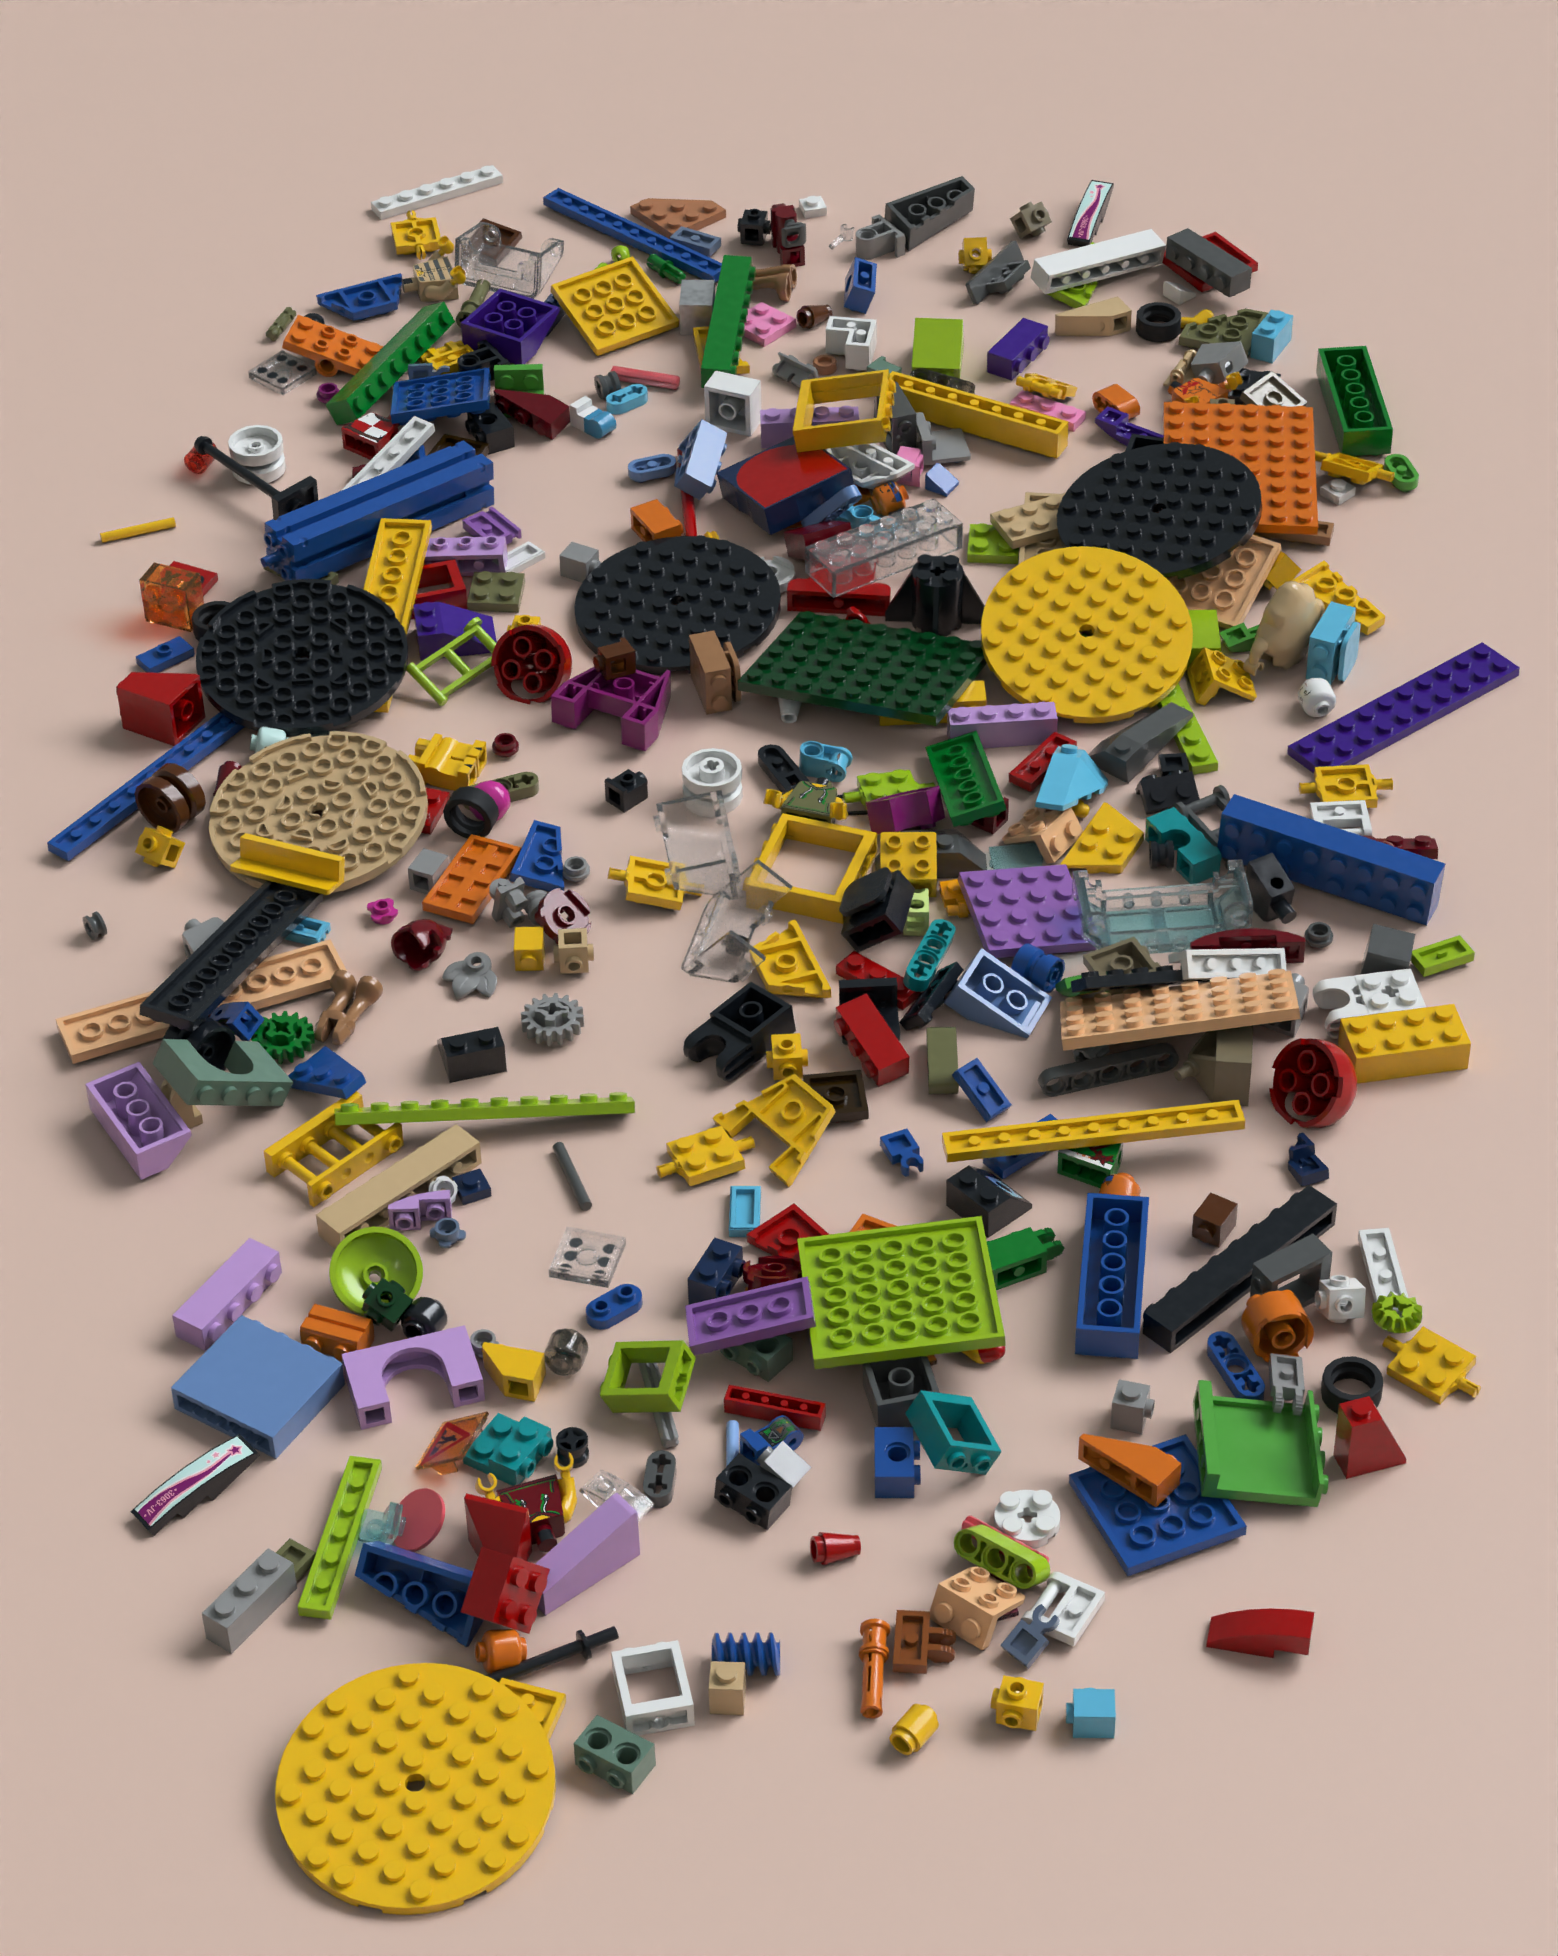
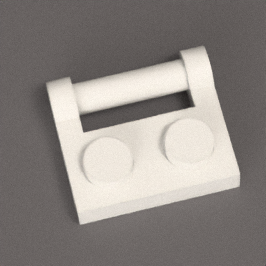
M1365 800L1310 803V816L1312 820L1336 828L1351 827L1352 829L1342 830L1360 836H1372V827Z
M1052 1572L1047 1579V1587L1031 1611H1026L1021 1619L1030 1624L1033 1621V1611L1037 1606L1042 1604L1047 1611L1058 1593L1066 1592L1051 1616L1047 1618L1043 1614L1041 1621L1049 1622L1056 1615L1060 1620L1058 1627L1045 1634L1074 1647L1105 1601V1592L1063 1573Z

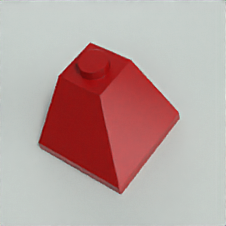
M466 1493L464 1503L468 1540L477 1556H479L481 1547L528 1561L532 1553L528 1508Z

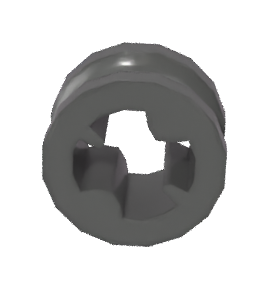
M99 912L92 913V917H83L84 928L92 940L97 939L98 934L102 936L107 934L105 922Z

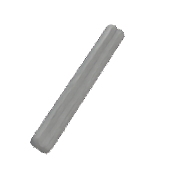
M638 1363L645 1388H658L661 1375L657 1363ZM653 1412L662 1446L667 1449L671 1446L676 1447L679 1444V1436L672 1412Z

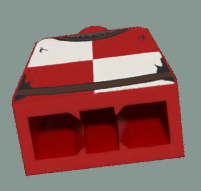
M370 412L341 428L343 448L371 460L398 433L400 425L398 423L392 424L391 415L385 418Z

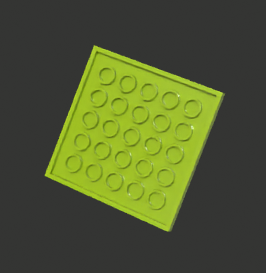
M982 1216L797 1239L802 1277H808L816 1322V1327L809 1328L815 1369L1006 1346Z

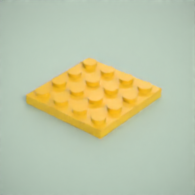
M633 256L551 285L550 292L596 356L679 327L680 320Z

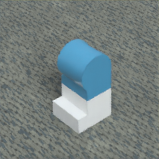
M584 396L569 405L571 426L597 439L616 429L617 424L613 415L608 411H602L593 406L592 399Z

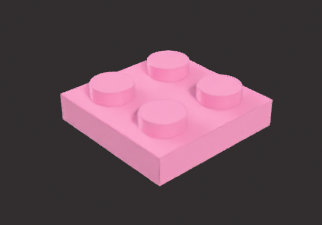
M760 302L748 310L744 337L765 347L796 328V319Z

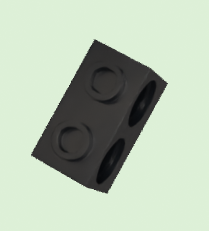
M738 1453L716 1477L714 1498L724 1507L731 1508L743 1515L750 1523L757 1524L768 1530L790 1506L792 1485Z

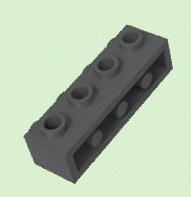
M1187 228L1167 237L1165 257L1225 296L1232 297L1250 288L1252 268L1194 231Z

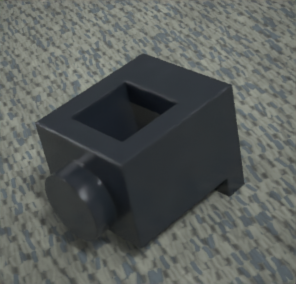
M627 769L613 779L608 777L604 780L606 801L624 813L648 798V781L646 776L640 771L634 773Z

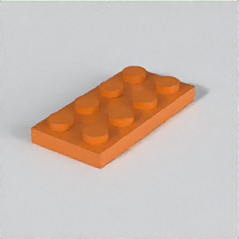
M471 834L422 901L423 911L474 924L492 899L489 894L491 882L499 878L506 879L514 867L521 847Z

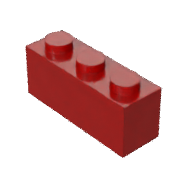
M867 993L836 1007V1020L833 1021L835 1030L839 1036L845 1037L853 1057L860 1059L867 1078H872L876 1085L880 1087L909 1074L910 1056Z

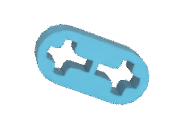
M633 384L610 393L606 397L607 411L614 415H620L646 404L648 401L647 387L642 384Z

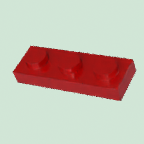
M1057 732L1052 733L1009 773V782L1032 792L1044 780L1056 748L1058 746L1061 747L1063 744L1077 746V741Z
M855 951L851 952L836 965V974L846 980L897 977V1008L901 1010L908 1007L921 994V992L908 989L903 983L904 977Z

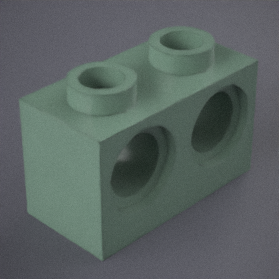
M785 1334L720 1349V1352L727 1359L734 1360L745 1367L751 1374L758 1375L767 1382L793 1361L792 1338Z
M599 1715L595 1716L574 1742L575 1765L585 1773H593L606 1780L614 1788H622L631 1794L637 1790L656 1766L654 1743Z

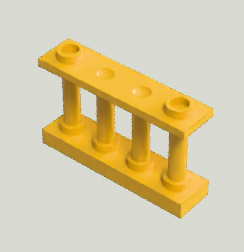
M357 1091L347 1099L341 1098L264 1150L266 1172L275 1178L285 1170H289L307 1184L309 1204L312 1207L328 1199L332 1194L404 1146L401 1123H394L385 1130L378 1124H360L361 1128L374 1136V1138L363 1145L344 1132L351 1125H335L334 1109L341 1108V1104L357 1103L359 1108L364 1107L362 1095ZM334 1139L352 1153L339 1161L321 1146ZM311 1154L329 1168L316 1176L298 1163V1161Z

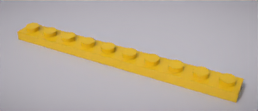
M1239 1100L944 1132L942 1133V1144L948 1163L1245 1129V1118Z

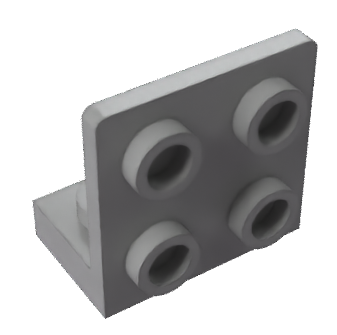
M923 412L916 413V448L921 449V454L924 455L923 466H933L936 463H959L971 459V454L961 428L931 431L930 421L926 422Z

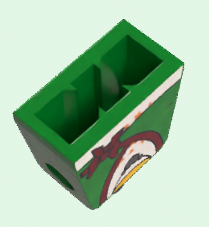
M1123 1143L1059 1150L1057 1174L1101 1188L1105 1177L1117 1174L1123 1157Z

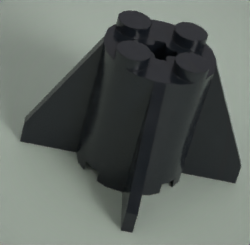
M923 554L917 558V563L914 564L911 572L886 608L885 621L912 622V626L915 629L916 626L920 628L921 633L932 632L939 636L951 635V630L956 627L958 631L962 624H981L985 605L963 571L957 556L948 555L945 557Z

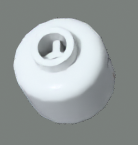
M1310 678L1298 690V700L1308 716H1325L1336 705V696L1331 685L1325 679Z

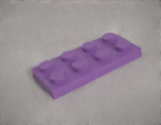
M808 1277L685 1306L689 1347L694 1356L816 1327Z

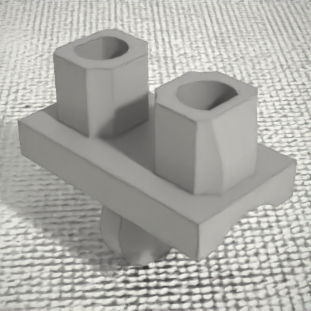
M521 877L517 878L513 884L506 879H495L489 887V894L494 899L492 917L496 922L504 919L509 928L522 923L525 917L521 910L527 906L528 900L523 894L525 882Z

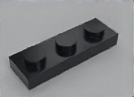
M954 962L936 972L928 988L921 992L899 1022L906 1031L916 1026L922 1028L932 1020V1012L945 1002L944 996L953 989L958 981V977L964 971L958 962Z

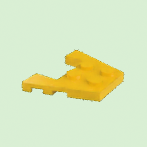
M796 1074L762 1090V1095L749 1102L743 1100L735 1104L736 1108L724 1115L720 1112L712 1118L715 1124L722 1126L731 1138L736 1136L756 1118L788 1145L789 1148L768 1166L771 1172L788 1187L793 1184L836 1112L832 1104Z

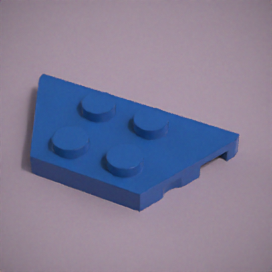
M399 273L316 295L317 303L353 321L364 320L367 317L378 314H387L398 309L402 289V274Z

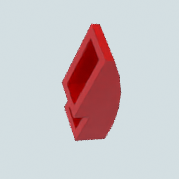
M1269 1608L1249 1609L1212 1616L1206 1647L1274 1658L1275 1650L1309 1655L1315 1612Z

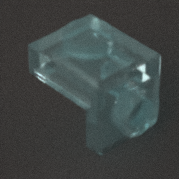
M390 1502L384 1512L365 1509L362 1514L358 1540L365 1543L381 1541L392 1545L396 1537H401L404 1532L406 1517L401 1516L403 1505Z

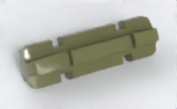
M286 307L273 325L270 326L266 332V337L270 338L271 341H276L293 321L296 311L292 310L291 307Z

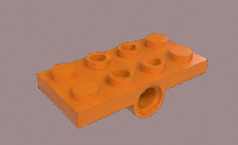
M298 315L283 341L282 348L315 360L317 372L325 377H332L337 374L338 370L355 376L383 346L340 331L332 326L319 323L311 318Z

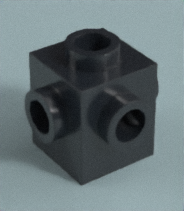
M745 209L743 217L738 219L737 225L741 244L764 245L767 234L770 235L771 221L768 220V211Z

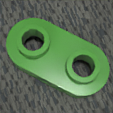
M1391 454L1385 458L1384 470L1395 473L1392 483L1397 489L1408 492L1418 486L1419 474L1406 456Z

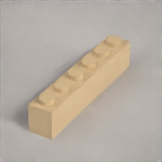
M457 1124L440 1133L425 1145L418 1147L408 1156L395 1162L377 1176L372 1177L363 1185L347 1193L344 1197L316 1214L319 1236L336 1249L345 1237L359 1229L387 1226L390 1224L389 1204L409 1196L428 1192L430 1183L436 1181V1178L439 1176H447L452 1180V1177L467 1173L482 1163L480 1142Z

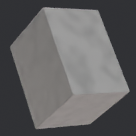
M715 280L681 281L679 302L680 335H693V327L710 325L715 301Z

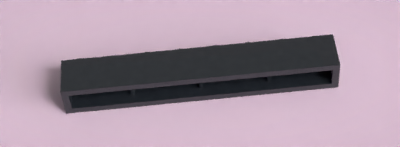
M1310 1185L1299 1193H1294L1289 1201L1280 1208L1273 1209L1267 1218L1259 1224H1254L1241 1238L1233 1240L1223 1252L1212 1256L1206 1265L1198 1271L1190 1273L1184 1282L1177 1287L1171 1288L1158 1302L1150 1304L1143 1313L1142 1334L1169 1353H1172L1250 1292L1254 1262L1311 1234L1319 1238L1335 1225L1337 1203Z

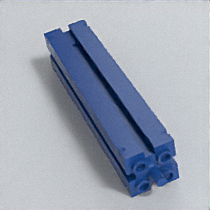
M463 440L456 443L453 447H446L279 516L277 520H269L264 523V541L268 548H266L267 555L260 559L263 567L268 566L278 574H281L285 581L319 579L327 576L330 572H336L371 557L381 518L431 520L433 531L480 511L482 507L487 508L494 505V487L489 484V481L494 479L493 462L483 454L476 455L475 448Z

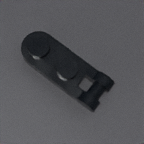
M769 744L758 750L759 766L782 792V795L794 789L801 781L810 782L780 746Z

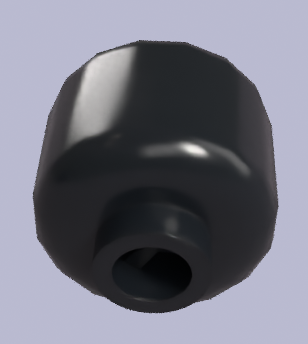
M420 1297L414 1300L401 1317V1326L407 1338L442 1331L447 1324V1314L443 1305L438 1300L429 1297Z

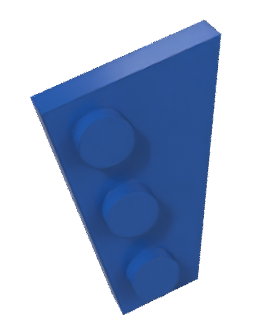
M537 820L533 821L511 871L510 881L515 882L517 878L521 877L525 885L549 892L557 888H561L560 890L564 891L561 827Z
M326 1046L307 1061L297 1065L294 1071L288 1075L293 1081L291 1088L343 1099L349 1098L367 1083L362 1072Z

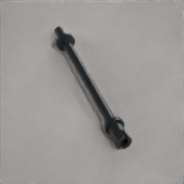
M615 1626L589 1636H585L582 1630L576 1631V1641L521 1661L519 1665L498 1670L485 1676L500 1682L501 1678L512 1680L580 1653L588 1660L592 1658L590 1649L619 1639L618 1632Z

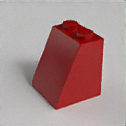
M131 672L116 686L123 729L168 745H177L206 717L200 675Z

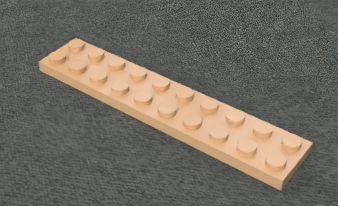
M331 939L265 958L220 1005L231 1002H249L258 1010L331 988L330 980L334 972L337 970H347ZM154 991L55 1019L57 1029L72 1063L86 1061L163 1038L170 1025L156 1022L151 1018L140 1015V1004Z

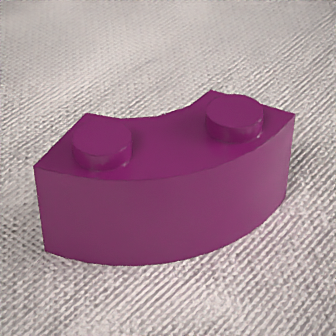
M939 786L905 791L866 802L871 831L877 834L882 832H899L900 830L920 826V829H929L936 827V822L945 818Z

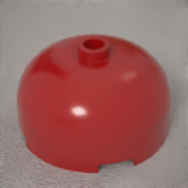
M536 624L522 625L508 630L497 641L492 653L491 667L494 666V673L498 682L497 686L506 697L525 704H531V701L541 703L550 700L551 695L564 682L570 679L572 656L565 640L553 629ZM523 679L524 689L529 693L549 691L539 698H522L513 692L511 683L513 680Z
M1312 1038L1294 1040L1280 1051L1272 1068H1275L1273 1088H1269L1275 1110L1290 1125L1296 1122L1303 1128L1327 1127L1344 1117L1351 1108L1357 1091L1356 1071L1346 1052L1332 1042ZM1289 1093H1297L1292 1100V1108L1297 1115L1316 1118L1306 1122L1292 1117L1285 1108L1287 1095Z

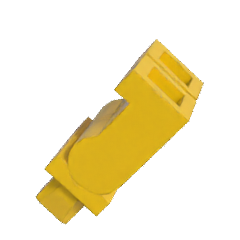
M435 733L431 740L419 738L415 745V755L409 754L408 757L418 767L425 785L429 783L433 786L455 791L460 787L474 785L477 781V777H479L487 763L486 742L475 740L474 744L471 745L458 742L450 737L443 738L442 734Z

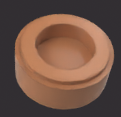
M819 355L813 359V366L817 369L819 375H831L837 370V360L831 355Z

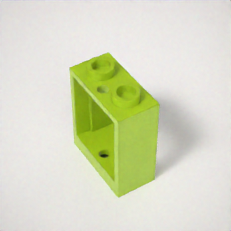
M684 1340L616 1342L613 1353L608 1360V1369L604 1382L600 1386V1397L612 1413L681 1412L696 1357ZM665 1363L659 1387L625 1388L631 1364Z

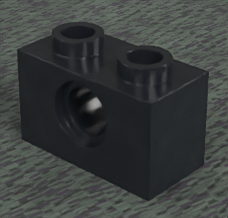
M494 402L489 403V409L483 413L471 414V412H467L466 430L468 434L474 436L476 441L489 443L490 452L488 455L515 447L513 426Z

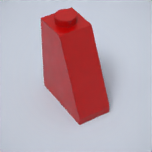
M1370 1396L1339 1404L1333 1456L1346 1479L1406 1463L1407 1459Z

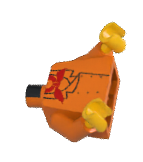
M1233 372L1227 375L1226 380L1220 384H1212L1200 378H1193L1184 384L1173 381L1168 388V393L1172 395L1171 402H1204L1210 404V399H1228V393L1235 390L1238 385H1241L1243 380L1239 372Z

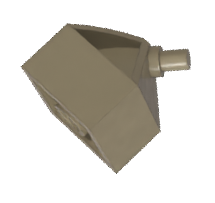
M1253 1025L1205 1032L1189 1052L1188 1060L1184 1062L1181 1068L1174 1071L1175 1078L1178 1081H1182L1189 1076L1195 1077L1211 1103L1239 1100L1241 1106H1248L1252 1067Z

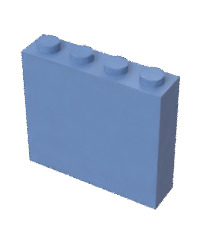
M241 1315L171 1387L176 1410L231 1437L240 1434L253 1448L277 1459L345 1385L343 1365L336 1358L328 1357L307 1344H301L282 1332H276L257 1320H251Z

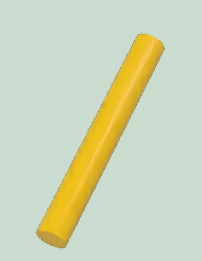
M174 517L103 532L100 533L101 542L105 543L176 527Z

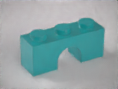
M1175 807L1146 818L1145 840L1148 843L1149 841L1164 843L1166 840H1172L1174 850H1177L1176 870L1192 886L1220 874V862L1222 860L1220 850L1213 846L1204 837L1203 833L1198 831L1188 821L1187 817L1182 815Z

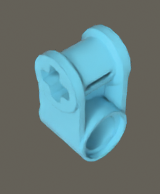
M816 741L802 743L800 746L799 769L805 776L824 777L832 782H841L845 779L847 774L846 767L850 766L853 760V756L848 749Z

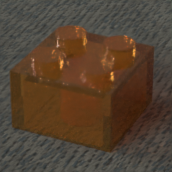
M154 562L139 579L145 621L192 632V614L199 606L204 604L200 573Z

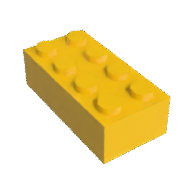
M1454 1004L1340 1019L1338 1046L1346 1052L1354 1065L1357 1084L1468 1069L1471 1042Z

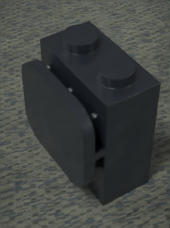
M887 867L881 868L853 881L846 888L839 908L840 913L846 917L841 935L857 953L903 933L915 888L899 869L891 872Z

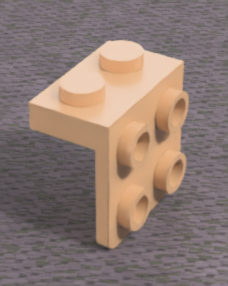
M1034 807L1024 812L1023 818L1008 828V833L1002 840L1004 844L1035 841L1046 864L1055 863L1078 840L1083 829L1072 808L1057 811Z
M971 1566L938 1584L929 1611L930 1620L945 1629L954 1630L957 1636L983 1650L989 1647L998 1618L1022 1605L1025 1595L1017 1591L1015 1586L991 1576L986 1569Z

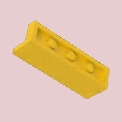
M245 833L240 837V858L230 865V871L330 895L344 883L345 857Z

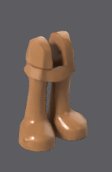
M784 264L765 269H756L753 290L763 288L775 289L780 300L789 301L791 298V288H795L797 284L796 266L794 264Z
M345 970L334 972L330 980V986L335 997L327 1010L321 1013L319 1021L315 1024V1040L325 1042L332 1028H334L332 1034V1043L334 1045L341 1046L349 1039V1036L354 1033L357 1019L383 993L381 983L374 977L363 976L357 985L354 976ZM354 999L352 1005L350 1006L346 1014H344V1009L349 1004V1002Z

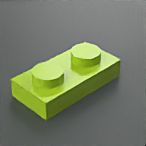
M1458 935L1412 950L1410 961L1422 976L1426 977L1474 961L1475 952Z

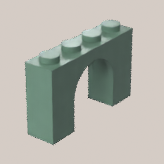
M163 1039L153 1061V1065L187 1105L283 1106L293 1084V1081L257 1041H234L224 1064L230 1073L209 1064L191 1043L185 1039Z

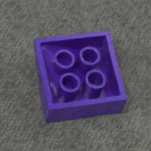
M498 289L461 322L462 342L464 345L468 344L475 351L478 350L477 342L486 339L510 363L515 365L526 364L537 353L560 312V308L507 290Z

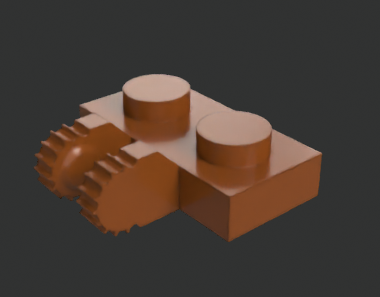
M897 1610L893 1672L927 1674L928 1659L934 1663L952 1662L955 1658V1649L950 1647V1645H953L956 1641V1632L947 1628L930 1627L929 1611Z

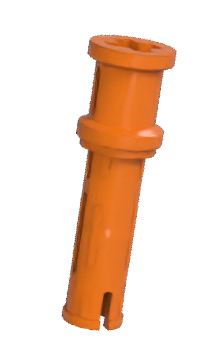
M868 1619L860 1625V1633L863 1636V1645L859 1649V1657L863 1662L862 1704L860 1712L862 1716L870 1719L878 1718L883 1713L884 1663L889 1658L886 1639L890 1634V1626L881 1619Z

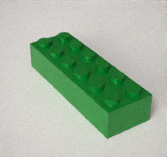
M1367 347L1318 348L1316 374L1340 453L1354 457L1360 455L1378 456L1381 454H1391L1393 427Z

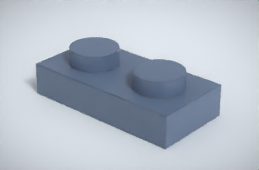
M682 226L670 237L671 240L708 257L721 247L720 237Z

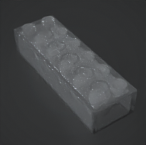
M936 499L926 500L918 505L905 508L902 511L806 546L805 572L834 598L910 569L917 563V558L920 555L943 556L962 549L963 523Z

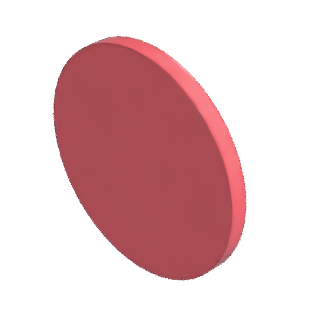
M422 1488L409 1493L399 1503L394 1511L390 1525L391 1537L397 1547L414 1552L425 1548L436 1538L445 1519V1504L442 1497L431 1489Z

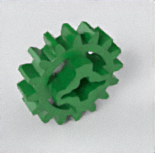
M284 1011L282 1016H277L274 1012L270 1019L263 1017L265 1020L251 1037V1041L259 1042L273 1059L278 1060V1064H282L284 1059H288L290 1063H293L295 1056L304 1058V1051L311 1052V1044L315 1043L313 1025L308 1023V1018L305 1016L299 1019L297 1012L292 1016H288L287 1011Z

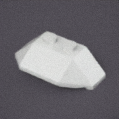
M874 443L827 449L830 454L851 468L854 484L863 488L874 489L890 481L896 482L915 469L914 463Z

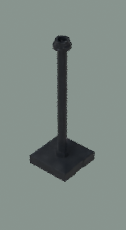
M200 436L195 440L194 447L199 454L210 455L271 497L273 520H277L279 516L318 501L317 480L312 476L280 492L214 447L209 437Z

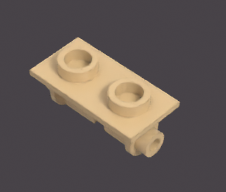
M1195 350L1185 351L1183 359L1170 372L1163 386L1169 387L1173 381L1184 384L1195 378L1191 368V362L1197 353Z

